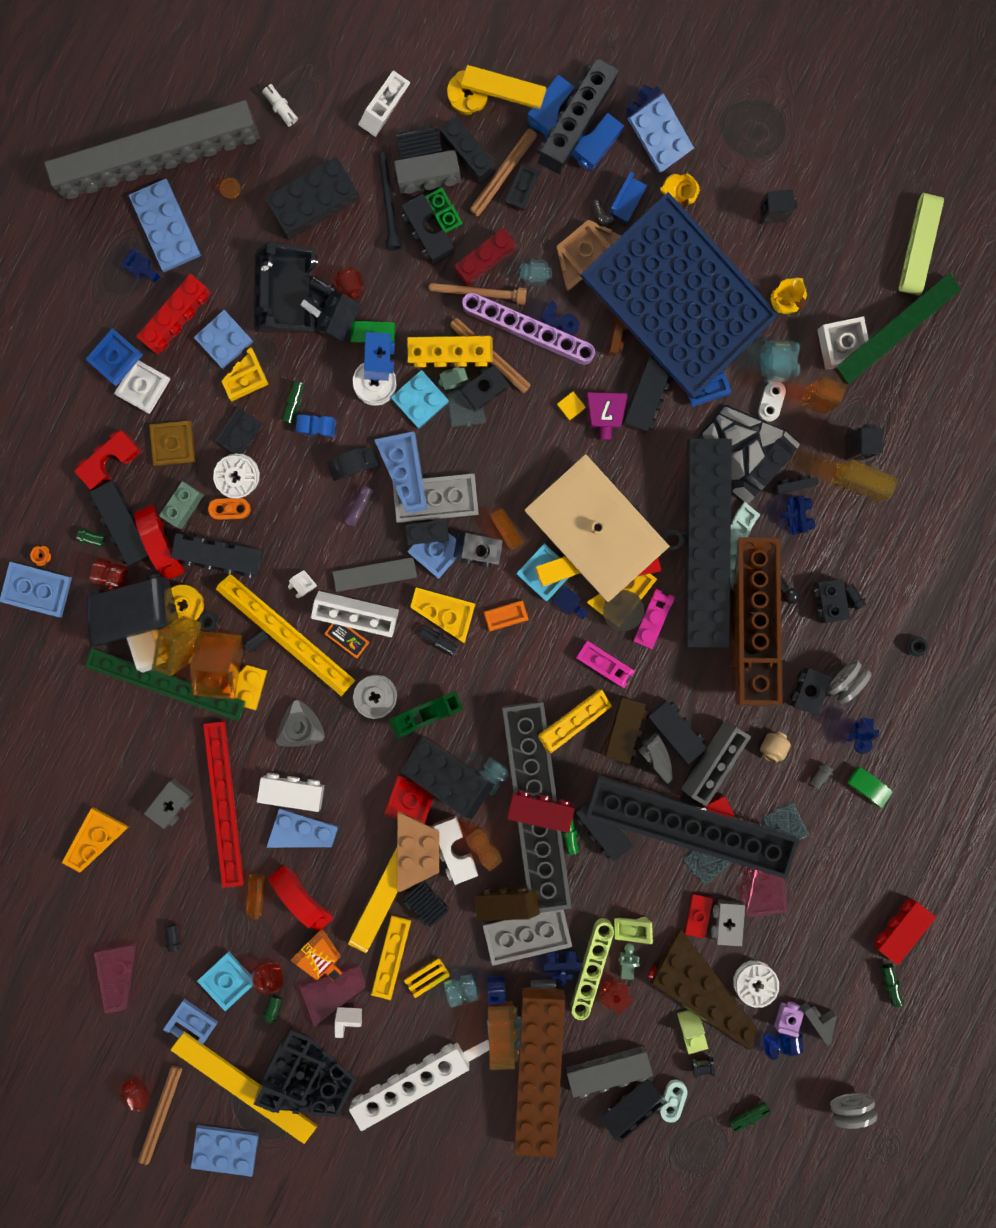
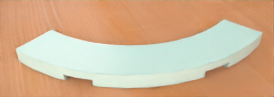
M743 502L731 521L730 586L732 590L734 588L738 538H748L755 521L760 516L746 502Z

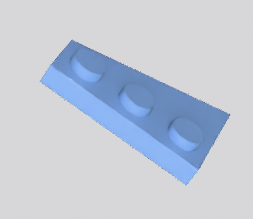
M280 807L267 848L332 847L339 826Z

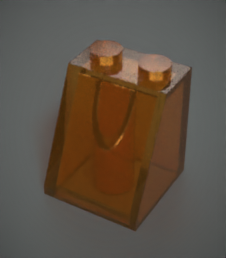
M200 632L190 666L193 696L235 699L243 653L242 635Z

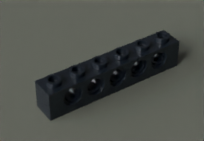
M598 58L593 66L591 64L588 66L584 75L586 77L585 80L579 81L575 89L577 93L575 96L571 95L567 101L566 111L562 110L556 121L558 124L556 127L552 126L547 135L549 139L546 143H541L537 152L540 154L538 164L559 175L561 174L615 84L619 72L617 68Z

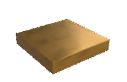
M191 421L149 425L153 466L196 462Z

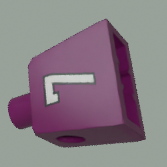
M588 392L586 399L590 427L599 429V440H612V429H620L622 425L627 394Z

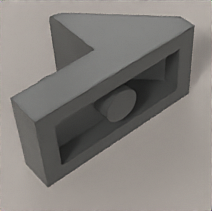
M807 1002L804 1003L800 1008L825 1044L829 1046L832 1042L836 1014L830 1010L821 1016L815 1006L810 1007Z

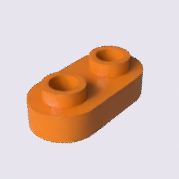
M242 498L215 499L209 504L208 511L211 517L217 520L244 519L250 514L251 506L247 500ZM243 505L244 511L239 513L237 508ZM219 506L223 507L222 513L217 512Z

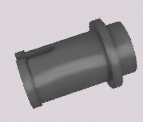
M824 763L818 766L820 769L812 781H810V784L819 790H822L829 776H833L832 772L834 769Z

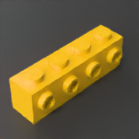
M491 336L408 337V363H414V367H426V363H434V367H447V363H455V367H467V363H475V366L482 367L487 366V362H493V337Z

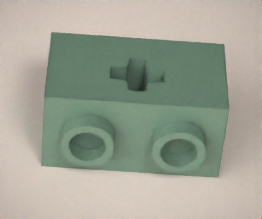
M182 481L159 516L176 528L182 529L204 494Z

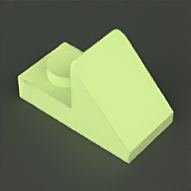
M618 917L614 919L616 940L646 944L653 943L652 922L648 918L629 919Z
M690 1010L677 1012L688 1054L708 1049L700 1017Z

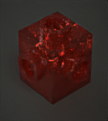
M614 978L612 981L608 980L601 987V1002L608 1010L612 1008L618 1015L634 1002L632 995L628 992L630 990L629 987L622 980L618 982Z

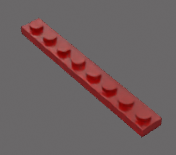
M226 722L205 723L203 726L222 888L244 885Z

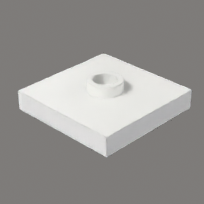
M138 361L122 379L114 394L150 414L169 383L170 378Z

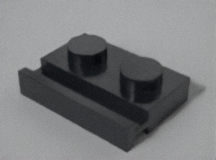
M237 407L215 441L232 453L244 454L264 424Z

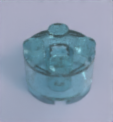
M766 340L763 344V347H766L765 353H761L760 357L761 374L766 376L764 381L792 382L794 377L800 374V364L797 363V355L800 351L799 343H794L793 340Z

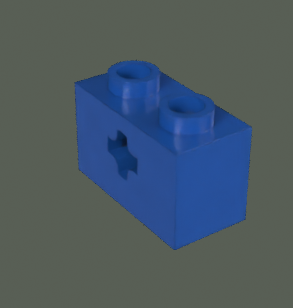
M366 332L364 379L389 381V373L393 374L394 361H390V354H394L395 342H391V334Z

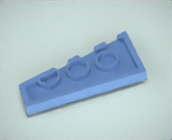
M415 432L375 439V443L407 514L427 510Z

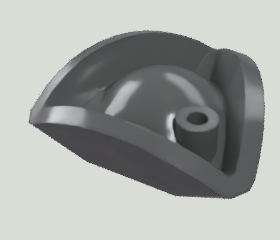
M296 700L290 704L281 720L276 735V743L279 746L285 747L307 746L323 741L325 734L315 713L306 704Z

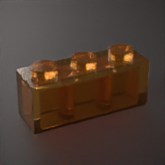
M823 376L819 380H815L813 384L811 383L809 387H805L801 396L804 399L802 405L825 414L840 405L847 385Z
M488 1001L490 1070L515 1069V1062H519L518 1049H514V1041H518V1028H514L513 1020L518 1019L517 1007H513V1001Z

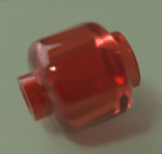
M352 267L339 271L337 273L338 276L335 278L339 293H343L353 300L361 297L365 284L360 272Z
M132 1079L127 1081L121 1088L120 1099L128 1111L140 1112L147 1107V1103L151 1098L150 1092L141 1080Z

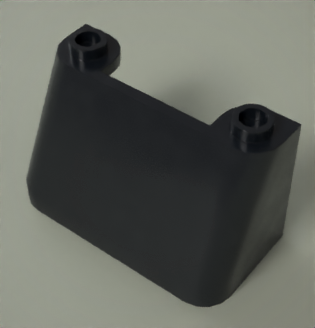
M267 242L256 251L254 277V329L256 332H314L317 326V318L300 306V304L309 293L310 272L318 264L315 248Z
M160 574L148 576L147 581L107 592H103V590L91 592V596L87 597L88 639L90 647L108 645L128 637L180 625L169 578L160 577Z

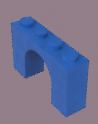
M558 75L546 90L541 109L532 108L528 113L527 121L529 126L535 131L540 130L548 140L549 130L552 126L556 127L558 124L556 122L558 115L567 104L569 97L574 95L575 87ZM607 113L592 133L582 137L572 156L578 160L577 162L582 168H588L592 171L620 136L624 125Z

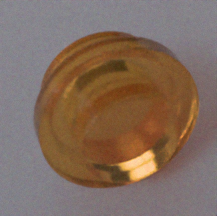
M226 178L221 182L220 192L225 198L234 199L240 194L241 187L236 179Z

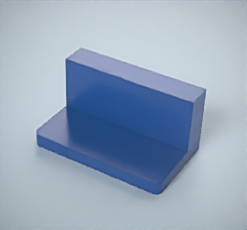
M633 172L629 173L609 215L626 224L629 222L647 188V185L633 178Z

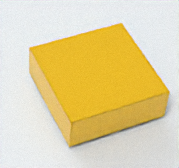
M574 392L557 404L569 421L586 408Z

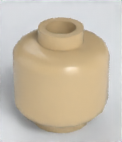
M779 731L768 733L760 747V751L763 754L762 757L772 763L783 761L791 747L790 742L786 739L787 736Z

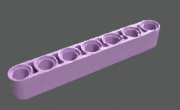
M469 293L463 298V310L471 317L579 364L586 365L593 360L595 349L588 342L475 293ZM474 300L478 305L476 308L470 309L466 306L467 302ZM492 308L496 311V315L488 317L485 311ZM509 316L513 317L515 323L507 325L504 319ZM531 325L534 331L530 334L525 333L523 327ZM550 333L553 339L550 342H546L542 339V335ZM568 341L571 343L572 348L564 350L561 347V343ZM582 349H586L590 352L591 356L583 358L579 352Z

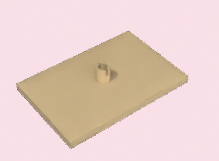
M586 454L524 510L607 602L614 598L670 547ZM595 524L600 525V531L594 530Z

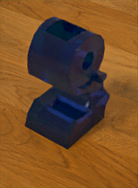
M551 300L540 321L555 329L560 328L562 332L569 335H575L579 329V321L576 316L568 313L561 318H556L554 313L557 310V305Z
M486 977L488 1005L506 1004L505 977Z
M799 1033L798 1037L788 1034H779L778 1036L769 1034L763 1036L765 1055L772 1061L779 1058V1053L788 1056H798L805 1052L803 1035Z

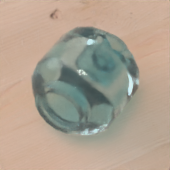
M529 258L525 263H522L520 276L526 285L544 286L547 280H550L552 277V268L549 267L545 259Z

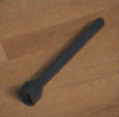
M381 151L378 157L388 227V236L385 244L386 250L395 251L403 248L402 239L396 233L387 155Z

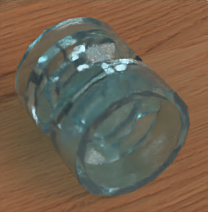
M489 757L483 766L485 770H479L478 772L495 783L489 793L494 796L500 788L499 782L505 781L511 772L497 760Z
M472 974L461 976L459 981L451 979L444 982L445 992L451 1008L462 1005L463 1001L471 1003L479 1000L476 983Z

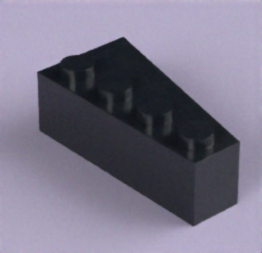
M176 533L171 558L182 560L181 564L193 566L194 563L202 564L201 568L214 570V567L222 568L221 572L234 574V571H240L242 576L254 578V575H261L265 551Z

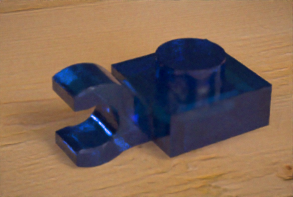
M135 249L130 251L121 264L122 267L139 279L144 274L157 283L161 277L157 272L149 268L151 261Z
M567 586L553 600L566 614L574 611L582 619L588 614L578 604L581 598Z

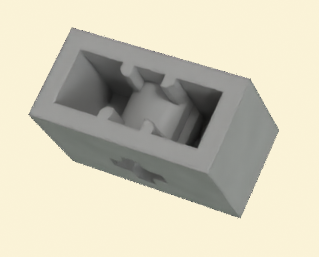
M717 899V905L713 906V917L716 918L715 926H712L711 936L717 945L742 946L745 904L742 901ZM728 919H730L731 923H728L727 926H725L724 922H727Z

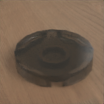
M621 590L609 602L605 600L603 605V616L606 623L619 631H629L637 627L644 615V605L641 599L635 593L628 590Z

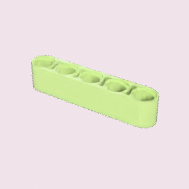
M922 193L919 198L899 283V291L918 296L923 292L944 203L943 197Z
M606 918L598 919L594 924L571 1000V1011L577 1020H585L591 1012L614 935L612 924ZM601 926H608L609 930L607 933L601 934L598 932ZM596 945L603 946V950L600 953L593 952V948ZM590 965L597 966V970L593 973L588 972L587 968ZM584 985L591 986L589 992H583L581 988ZM582 1004L586 1008L582 1012H578L575 1010L577 1005Z

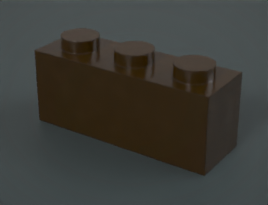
M620 696L604 753L606 758L630 764L631 759H635L637 748H634L636 740H640L642 734L640 724L642 720L646 719L648 709L645 708V703Z
M527 886L518 887L515 890H510V887L498 889V891H494L493 888L482 889L480 894L474 896L478 921L527 920L540 914L536 889H528Z

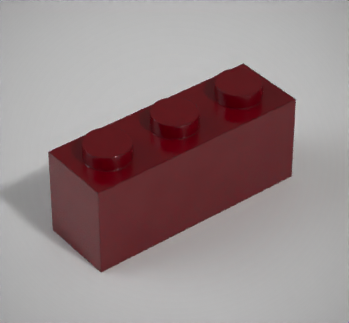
M503 227L454 265L455 273L469 287L516 250V243Z
M518 790L517 793L512 792L507 819L562 832H570L575 810L574 805H570V801L559 799L556 802L550 800L549 796L538 794V797L529 796L530 792Z

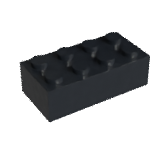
M337 156L265 197L289 240L360 200L355 186Z
M426 737L421 738L400 771L460 815L470 819L474 818L495 783L455 755Z

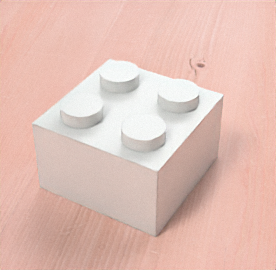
M864 317L825 324L817 330L825 370L835 368L868 340Z

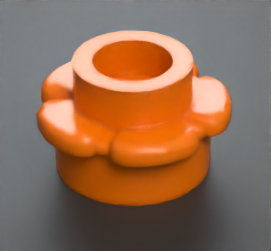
M36 546L32 549L30 558L38 566H43L46 562L50 561L51 554L46 546Z

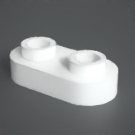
M772 381L764 388L758 408L760 419L772 422L779 416L786 393L785 387L781 382ZM773 388L778 389V395L773 394ZM768 407L772 408V414L767 413L766 409Z

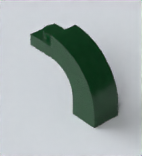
M453 691L406 710L388 719L397 739L423 726L463 710L456 691Z

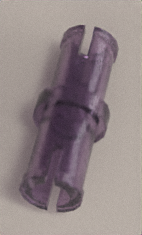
M361 486L355 501H352L350 504L352 507L344 523L354 528L356 527L362 512H365L367 509L365 506L373 493L372 489Z

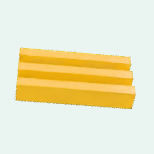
M437 958L404 979V982L409 986L410 991H412L413 996L416 998L448 978L450 974L440 958ZM436 965H439L438 969L434 970L427 976L412 984L411 981H413L420 975L424 974L428 970L432 969ZM443 971L442 975L432 980L420 989L416 990L418 986L422 985L423 983H425L426 981H428L429 979L433 978L434 976Z

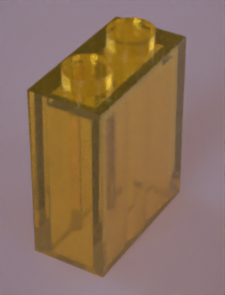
M853 459L838 465L834 473L836 477L834 483L877 501L891 498L899 480Z
M183 616L159 630L152 669L171 676L195 660L202 623Z

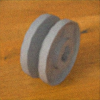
M854 660L844 667L828 687L827 692L831 695L840 692L837 697V701L840 704H845L853 699L865 687L872 676L868 669L859 672L862 664L858 660Z
M377 674L367 676L354 689V706L360 714L367 718H383L391 712L396 704V687L385 676ZM372 692H375V694H380L381 697L378 698L379 701L376 702L375 699L371 700L370 696H372Z
M845 1094L834 1098L830 1103L831 1110L834 1112L833 1122L838 1127L847 1129L862 1128L877 1121V1112L873 1109L875 1101L868 1094Z

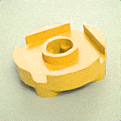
M462 70L457 72L450 80L447 87V95L452 108L456 112L470 115L484 108L488 95L471 90L473 95L464 97V92L462 91L465 88L461 87V82L465 71Z
M189 585L174 586L171 590L180 621L179 626L194 624L204 610L202 594L196 588ZM186 600L188 608H184L181 611L178 602Z

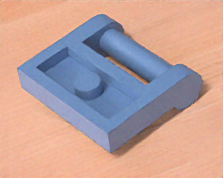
M184 999L163 1030L179 1038L184 1031L174 1025L178 1022L200 1037L197 1041L204 1044L218 1021Z

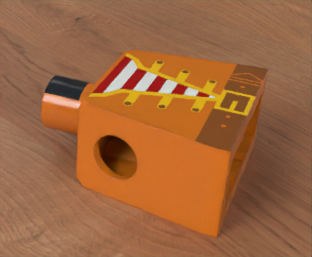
M323 929L291 959L294 964L316 980L325 973L334 982L342 974L334 965L341 955Z

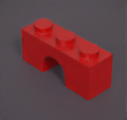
M121 430L112 433L106 444L96 447L91 457L85 458L78 463V468L74 472L90 490L101 487L111 479L105 470V464L109 458L117 457L122 463L128 464L142 452L126 432Z

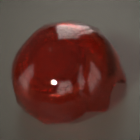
M261 963L254 968L252 983L255 990L264 995L276 993L283 986L284 976L282 969L277 963Z

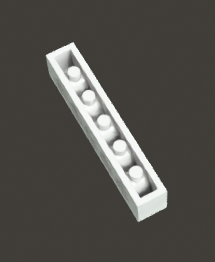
M458 1042L453 1045L451 1043L445 1045L441 1052L436 1055L432 1053L426 1056L423 1062L418 1065H410L405 1069L406 1072L400 1075L394 1074L385 1084L373 1086L369 1093L365 1095L359 1094L351 1100L349 1111L361 1131L365 1130L469 1071V1062ZM447 1061L450 1065L447 1068H442L439 1063ZM428 1071L432 1076L424 1078L421 1073ZM409 1081L412 1082L414 1086L412 1088H406L403 1085V1083ZM393 1092L396 1096L394 1098H388L386 1096V1093ZM375 1102L378 1107L370 1108L368 1103Z

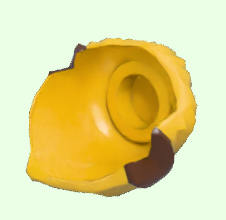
M683 172L668 176L660 191L663 196L669 192L682 207H685L695 202L700 189L696 180L690 174Z
M796 277L778 282L770 298L773 309L777 313H795L804 306L807 291L803 279Z

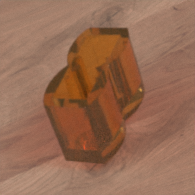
M477 825L466 833L468 846L478 854L481 864L486 869L491 871L502 863V855L499 848L490 842L489 835L483 827Z

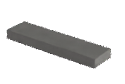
M414 557L334 571L333 577L336 592L417 578Z

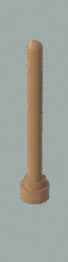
M430 283L428 285V289L434 292L463 295L475 293L483 297L512 299L513 302H517L520 305H525L527 288L507 291Z

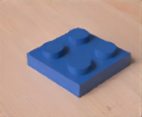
M112 328L86 360L112 384L117 386L143 354Z

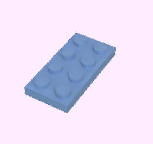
M167 179L129 195L163 272L201 256Z

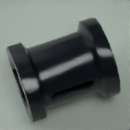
M709 1057L708 1060L698 1061L692 1059L694 1078H698V1075L708 1074L715 1076L713 1057Z

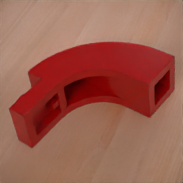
M154 505L135 512V522L140 538L156 570H159L163 577H168L169 579L184 573V568L180 561L171 558L172 548L164 531L163 520Z
M285 865L268 878L282 902L306 927H312L319 932L334 919L329 911L319 905L306 892L297 875Z

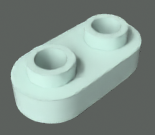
M672 1080L667 1084L663 1095L668 1103L660 1109L662 1118L667 1122H675L680 1118L687 1097L685 1084L680 1080ZM678 1087L679 1091L673 1092V1088ZM668 1107H673L671 1112L666 1111Z

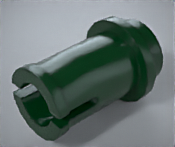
M84 528V530H79L77 541H80V544L87 543L102 548L105 542V535L93 533Z
M277 995L269 996L266 1011L262 1014L264 1021L275 1023L278 1020L279 1016L277 1014L282 997Z

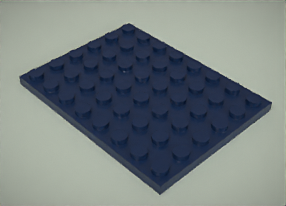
M669 192L580 275L584 282L691 399H694L779 315Z

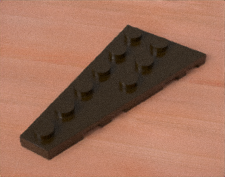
M678 929L650 984L747 1050H751L760 1031L684 932Z

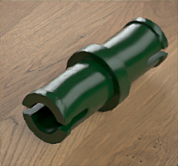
M292 381L289 396L285 398L286 405L281 420L294 424L298 406H301L300 399L305 384Z
M890 963L881 965L880 969L885 981L884 988L888 991L891 1006L900 1007L904 1005L900 992L901 984L897 980L894 965Z
M763 1101V1103L750 1110H744L745 1113L729 1122L735 1133L750 1124H756V1121L762 1117L771 1114V1110L766 1102Z

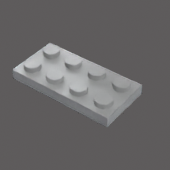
M475 474L423 479L427 510L408 514L393 483L397 523L479 515Z
M564 910L543 912L527 920H497L483 924L492 966L572 947Z

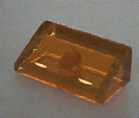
M504 509L490 514V518L510 550L523 544L522 538Z
M261 874L249 875L246 914L254 920H258L262 915L265 876Z

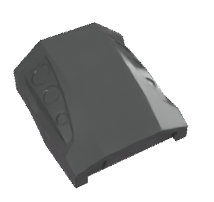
M654 733L642 742L644 746L638 751L668 784L672 780L671 762L662 740L658 734Z

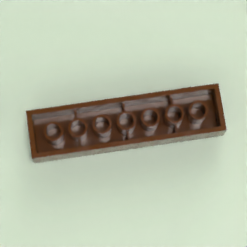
M522 988L514 1156L556 1157L565 995L564 990Z

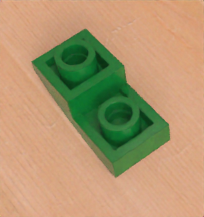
M443 187L425 196L434 212L436 221L445 233L463 224Z
M353 322L350 342L365 343L366 332L391 334V342H395L394 322Z
M857 766L847 782L854 790L864 795L879 808L884 807L893 793L885 784L859 766Z

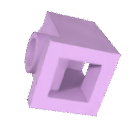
M781 1002L774 1024L778 1032L794 1037L799 1036L798 1032L804 1015L800 1005L793 1002H788V1004ZM790 1017H793L792 1022L788 1021Z

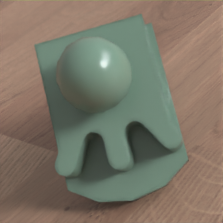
M457 367L443 371L438 382L441 387L447 390L462 386L468 378L465 369Z
M628 943L625 945V952H620L619 957L621 979L634 980V968L639 967V957L637 953H633V944Z

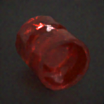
M97 558L92 566L89 581L101 587L106 584L107 588L111 590L122 588L126 581L128 567L117 563L111 565L110 561Z

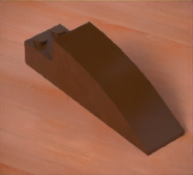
M738 538L731 628V667H735V706L777 707L782 705L780 538Z

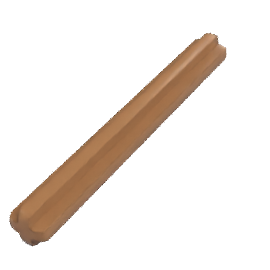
M531 128L527 129L470 207V211L474 215L479 216L536 139L537 133Z
M455 318L450 323V327L461 337L477 336L458 318ZM493 351V362L489 363L492 366L495 365L503 376L522 393H525L530 388V383Z
M173 1065L169 1071L138 1159L141 1164L148 1165L151 1160L182 1072V1068Z

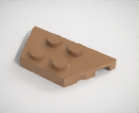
M587 220L557 245L556 249L567 291H570L583 280L580 275L614 244L621 235L612 232L609 228L601 227L597 223Z
M398 811L397 892H401L439 873V830Z

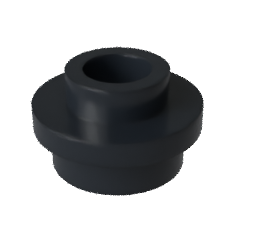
M205 612L198 619V626L204 632H213L219 625L218 617L212 612ZM208 618L212 620L210 626H207L205 623Z
M914 636L908 640L906 647L910 655L920 657L926 653L928 644L924 638ZM915 643L919 644L918 650H915L913 647Z

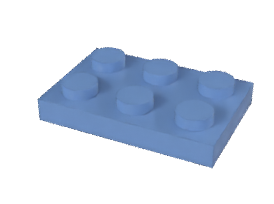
M664 94L658 95L628 117L630 124L658 172L664 171L694 149Z
M9 562L0 602L62 617L72 577Z
M198 1125L196 1128L191 1169L252 1177L259 1133Z

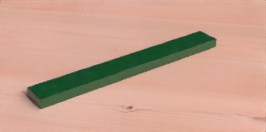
M950 273L941 278L833 368L845 386L850 384L961 290Z
M96 648L90 649L85 668L240 721L246 701L156 669L142 673L136 669L133 661Z

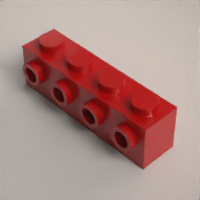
M190 274L136 337L156 354H159L166 349L169 341L181 331L182 326L187 320H190L195 315L200 305H203L208 300L211 292Z

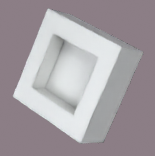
M303 570L289 580L288 588L292 589L294 587L298 591V594L295 596L300 598L312 591L317 585Z

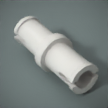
M272 84L268 85L269 89L265 87L262 94L271 103L274 112L279 113L288 127L291 126V122L294 124L298 117L287 105V100L285 98L282 99Z

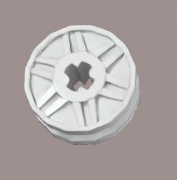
M364 363L356 369L353 376L354 391L365 404L372 406L383 405L395 394L397 386L394 372L393 374L389 373V381L379 380V386L376 387L371 384V380L364 379Z
M234 453L224 457L217 463L213 479L217 489L223 495L229 498H241L247 496L256 488L260 472L257 464L251 457L245 454ZM238 472V476L241 478L236 480V476L233 473Z
M758 960L748 961L736 970L733 977V987L745 1004L754 1008L764 1007L771 1004L777 997L779 980L776 973L766 963ZM757 980H758V981L760 982V984H756L755 987H754L752 984H753V983H754V984L757 983Z

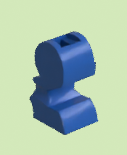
M297 415L296 433L309 436L320 434L324 437L334 438L336 419L333 417L322 416L319 418L317 416Z

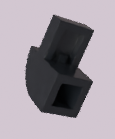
M372 447L355 449L327 462L333 481L349 478L359 472L379 466Z

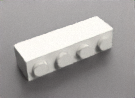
M318 591L314 600L311 619L392 637L399 610Z

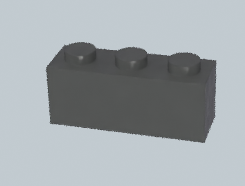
M456 150L394 161L400 194H411L418 190H432L440 186H453L456 183H461Z

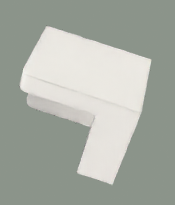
M337 1007L335 1038H343L345 1026L361 1027L362 1009Z

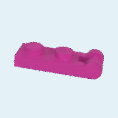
M655 589L633 639L634 642L653 649L675 599L670 594L668 596L662 594V591ZM657 601L664 603L662 609L656 607Z
M589 641L585 642L576 657L622 688L626 687V681L635 672ZM618 668L623 671L619 678L615 676Z

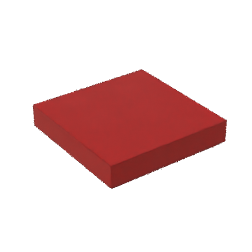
M398 775L384 815L398 819V811H401L404 815L420 820L425 824L434 795L413 780Z

